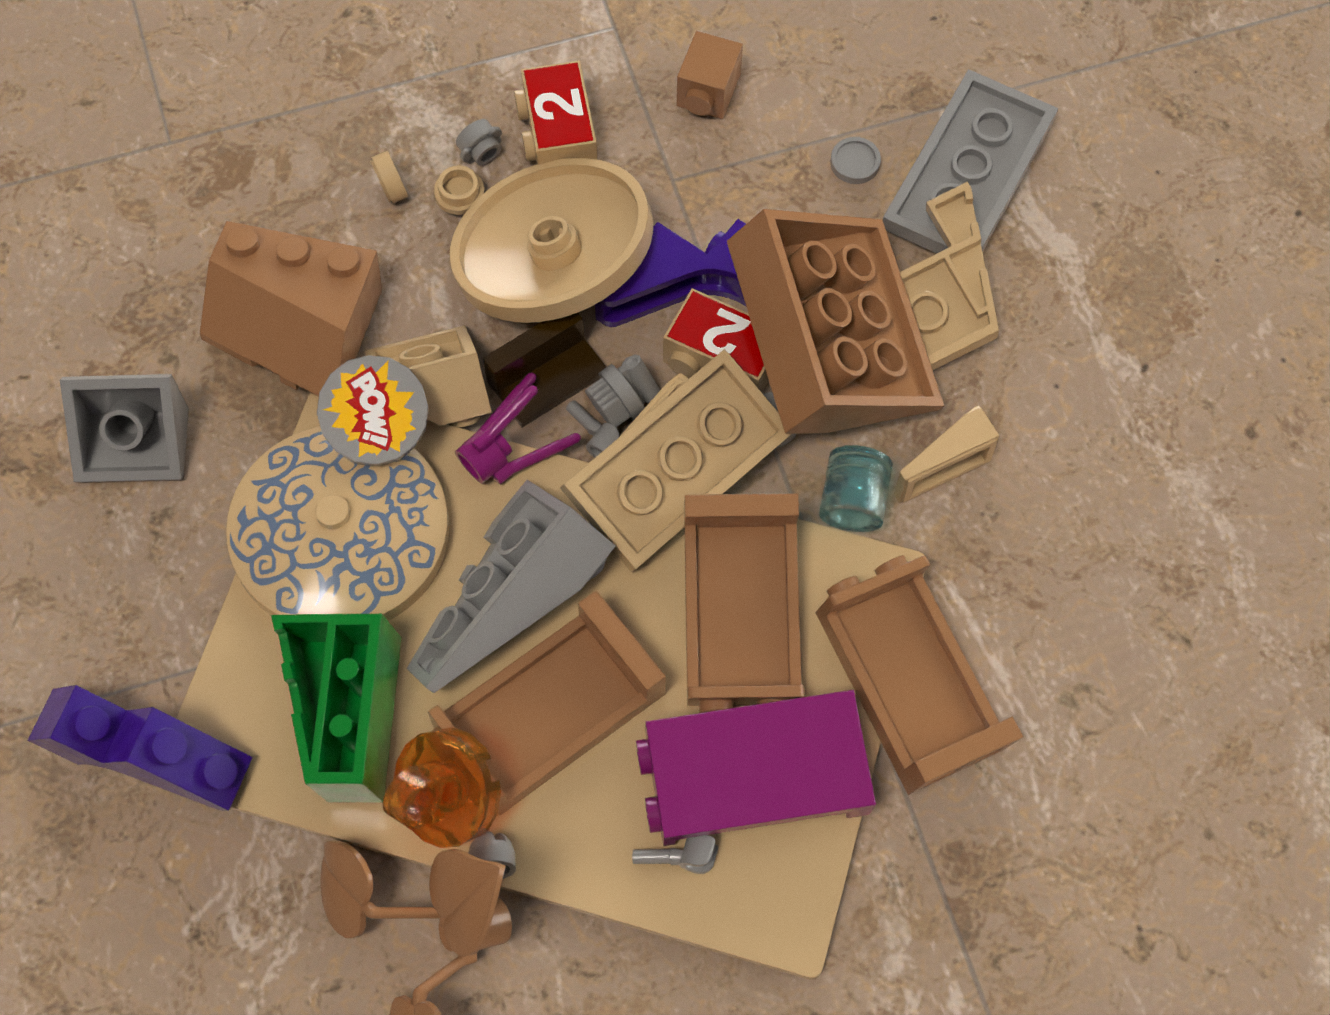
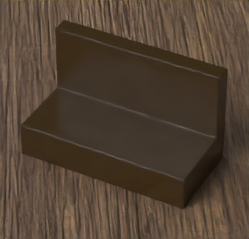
M579 313L540 322L483 357L487 383L502 402L528 373L536 375V380L532 385L537 387L538 392L515 417L521 428L600 379L598 373L606 368L584 339L583 318Z

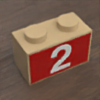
M580 60L521 69L523 89L515 90L514 96L518 120L528 119L530 128L529 131L522 132L526 162L536 160V164L540 165L565 158L597 159V142Z
M692 288L663 337V362L668 364L675 373H681L690 378L725 349L763 393L769 380L749 314Z

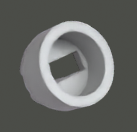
M487 831L474 838L469 847V854L483 860L505 865L503 879L515 873V851L512 842L505 834L498 833L494 836L492 832Z

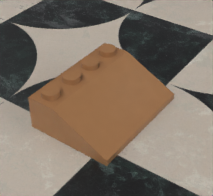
M763 209L727 240L785 434L830 433L934 412L944 407L882 219Z

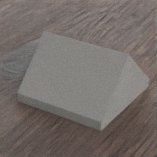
M172 374L73 376L60 379L74 482L181 480L183 478L189 408Z

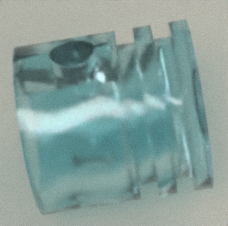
M845 445L833 449L829 455L819 511L822 521L835 528L851 532H870L881 528L884 521L893 466L890 457L881 451L858 445Z

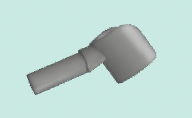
M575 400L567 405L566 410L593 436L586 444V449L594 458L620 437L614 425L610 423L601 424Z
M712 836L692 837L686 839L683 850L674 848L633 849L632 861L633 864L679 865L681 868L692 873L705 874L714 865L718 846L715 844L716 841Z

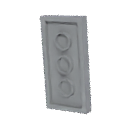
M968 69L883 216L886 231L934 253L947 249V245L926 212V202L968 181L972 189L973 206L976 221L979 225L983 252L1056 118L1058 108Z

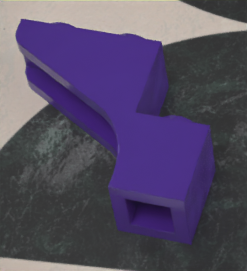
M737 219L726 233L718 232L708 244L706 251L703 252L657 222L653 226V236L648 252L634 274L614 293L595 304L596 320L605 326L617 327L685 301L692 288L706 295L729 298L746 306L727 245V240L746 223Z
M77 685L54 688L27 740L77 765H93L110 769L221 811H229L253 758L154 707L125 710Z

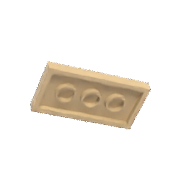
M724 349L565 482L560 489L588 522L616 546L613 551L632 572L684 528L685 495L723 494L791 434H785L777 410Z

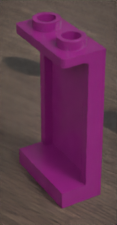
M854 690L646 721V739L636 740L640 774H652L655 796L645 798L650 833L661 832L663 847L675 845V841L679 839L846 813V818L870 815L876 806Z

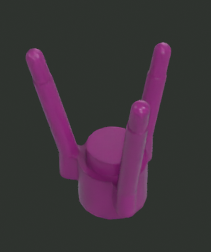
M528 373L479 430L455 450V454L464 468L481 484L490 477H493L501 485L514 473L579 443L581 440L580 434L573 433L508 463L506 457L513 451L500 433L537 394V387L532 385L536 380L534 373Z

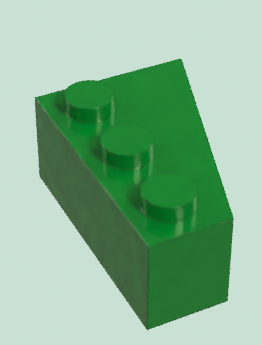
M382 613L271 615L274 631L279 636L284 661L281 667L284 681L289 686L294 711L291 717L305 784L327 802L384 803L402 637Z

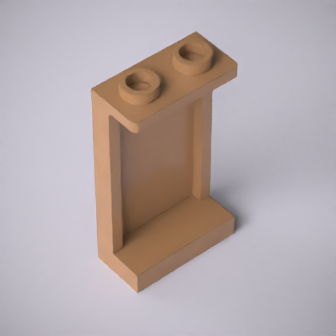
M798 493L685 495L687 706H699V713L734 708V706H750L804 697V686L801 682L797 552Z
M904 555L898 556L877 567L874 570L877 576L860 582L857 576H852L834 584L826 591L829 597L815 612L908 795L995 755L1023 738L1013 716L1001 722L998 721L923 578V573L931 566L925 555L909 562Z
M597 591L578 603L579 616L445 711H442L436 705L428 711L434 727L432 731L427 733L428 737L447 762L456 757L467 771V774L461 778V781L480 807L490 802L499 816L665 695L666 676Z

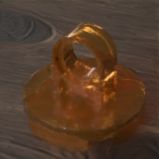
M454 727L420 733L405 744L396 761L394 779L388 786L382 806L384 812L412 830L422 841L439 848L459 847L485 834L498 815L501 797L499 780L492 782L490 770L485 763L486 760L491 759L487 748L472 734Z

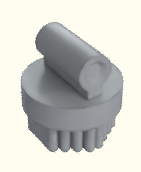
M632 355L626 358L618 369L613 364H610L599 372L600 379L588 387L585 393L607 423L618 427L629 418L634 421L645 408L643 404L649 403L660 391V388L639 355Z

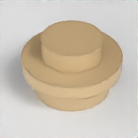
M461 165L445 169L434 185L436 203L443 211L453 215H464L470 206L485 193L484 184L479 175L472 169Z

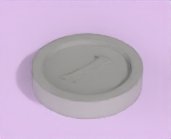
M849 137L841 140L834 146L830 165L833 173L840 180L850 184H862L876 176L879 171L881 156L878 148L871 141L861 137Z

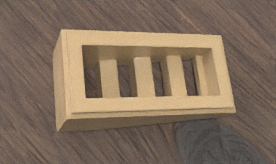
M979 405L969 410L900 471L894 492L899 503L911 500L991 461L999 434Z

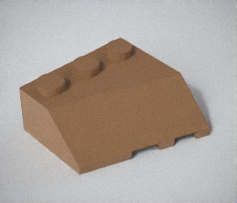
M226 221L209 259L200 326L201 339L252 367L260 365L279 375L280 382L295 390L301 387L319 397V392L329 375L346 361L357 358L382 292L377 250Z

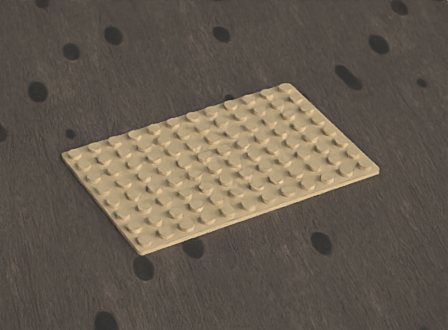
M312 393L308 396L293 435L320 426L317 416L318 396ZM427 420L426 430L414 449L432 467L443 489L449 515V540L443 563L429 588L408 609L389 620V623L400 634L402 640L384 803L327 802L305 784L291 717L294 711L289 686L284 681L281 667L284 661L279 636L274 631L271 615L265 612L250 597L239 577L235 574L176 718L253 757L230 809L334 840H340L347 844L429 868L432 867L435 857L441 851L458 849L468 853L472 841L481 833L490 831L494 836L502 833L513 844L516 871L513 875L502 879L500 889L801 978L813 980L820 976L862 816L846 818V813L711 834L709 836L715 839L718 851L712 869L705 874L692 873L681 868L679 865L633 864L632 861L633 849L674 848L683 850L687 839H679L675 841V845L663 847L661 832L650 833L645 798L655 796L652 774H640L636 740L646 739V721L699 713V706H687L684 528L632 572L612 550L607 557L602 571L593 579L588 580L579 592L437 692L432 693L407 669L439 612L446 607L455 606L462 594L463 583L459 581V578L467 565H474L476 567L479 565L491 545L483 537L494 519L526 480H529L570 506L588 522L560 487L589 462L555 454L514 473L501 485L493 477H490L481 484L464 468L455 454V450L476 432L447 424L438 426ZM507 441L513 452L506 458L509 463L537 450V448ZM798 519L797 552L801 682L804 686V697L854 690L815 612L829 597L826 591L834 584L852 576H857L858 580L863 582L877 576L874 570L893 558L904 555L909 562L924 556V554L913 549ZM597 591L666 676L665 695L499 816L490 802L480 807L461 781V778L467 774V771L456 757L447 762L428 737L427 733L434 729L428 711L436 705L442 711L454 705L579 616L578 603ZM854 690L872 779L881 741Z

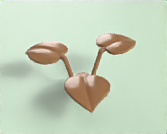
M331 840L324 843V856L320 876L321 897L327 919L339 935L345 938L361 936L366 927V916L373 919H439V936L442 944L448 951H453L458 955L457 958L417 986L413 991L412 999L406 995L396 997L392 1002L389 1015H442L432 1002L426 1001L430 991L465 965L476 963L479 950L504 944L510 939L512 932L511 916L506 904L498 898L506 868L505 865L477 858L458 849L441 851L433 861L429 880L430 897L434 907H378L370 902L373 892V876L362 855L351 845L340 840Z

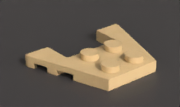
M968 181L926 202V212L948 248L900 272L932 370L997 339L999 334L988 271L985 267L981 247L979 225L976 221L973 206L972 189Z

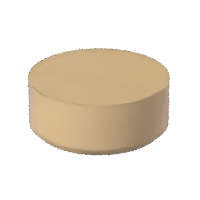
M388 150L371 157L372 160L370 162L389 203L392 202L394 204L409 197Z

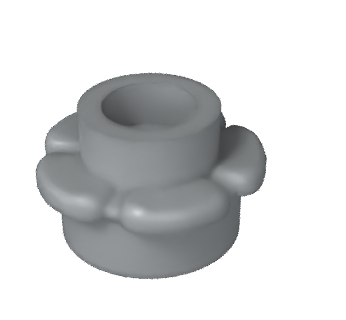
M480 119L469 124L456 139V145L461 150L460 158L462 161L470 164L476 162L478 165H485L495 159L502 148L500 145L502 130L499 127H492L486 119Z

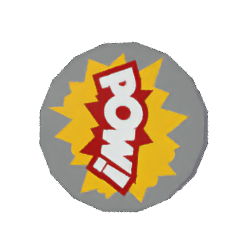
M367 355L346 361L329 375L319 392L317 416L323 436L338 454L355 464L378 467L399 461L417 445L426 430L429 407L423 385L408 367L392 358Z

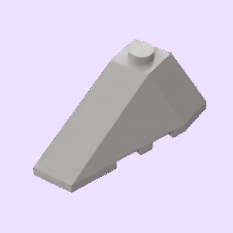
M526 480L494 519L483 537L491 545L477 567L467 565L459 578V581L463 583L462 594L455 606L446 607L439 612L407 669L432 693L437 692L579 592L588 580L593 579L602 571L608 555L616 546L570 506L529 480Z

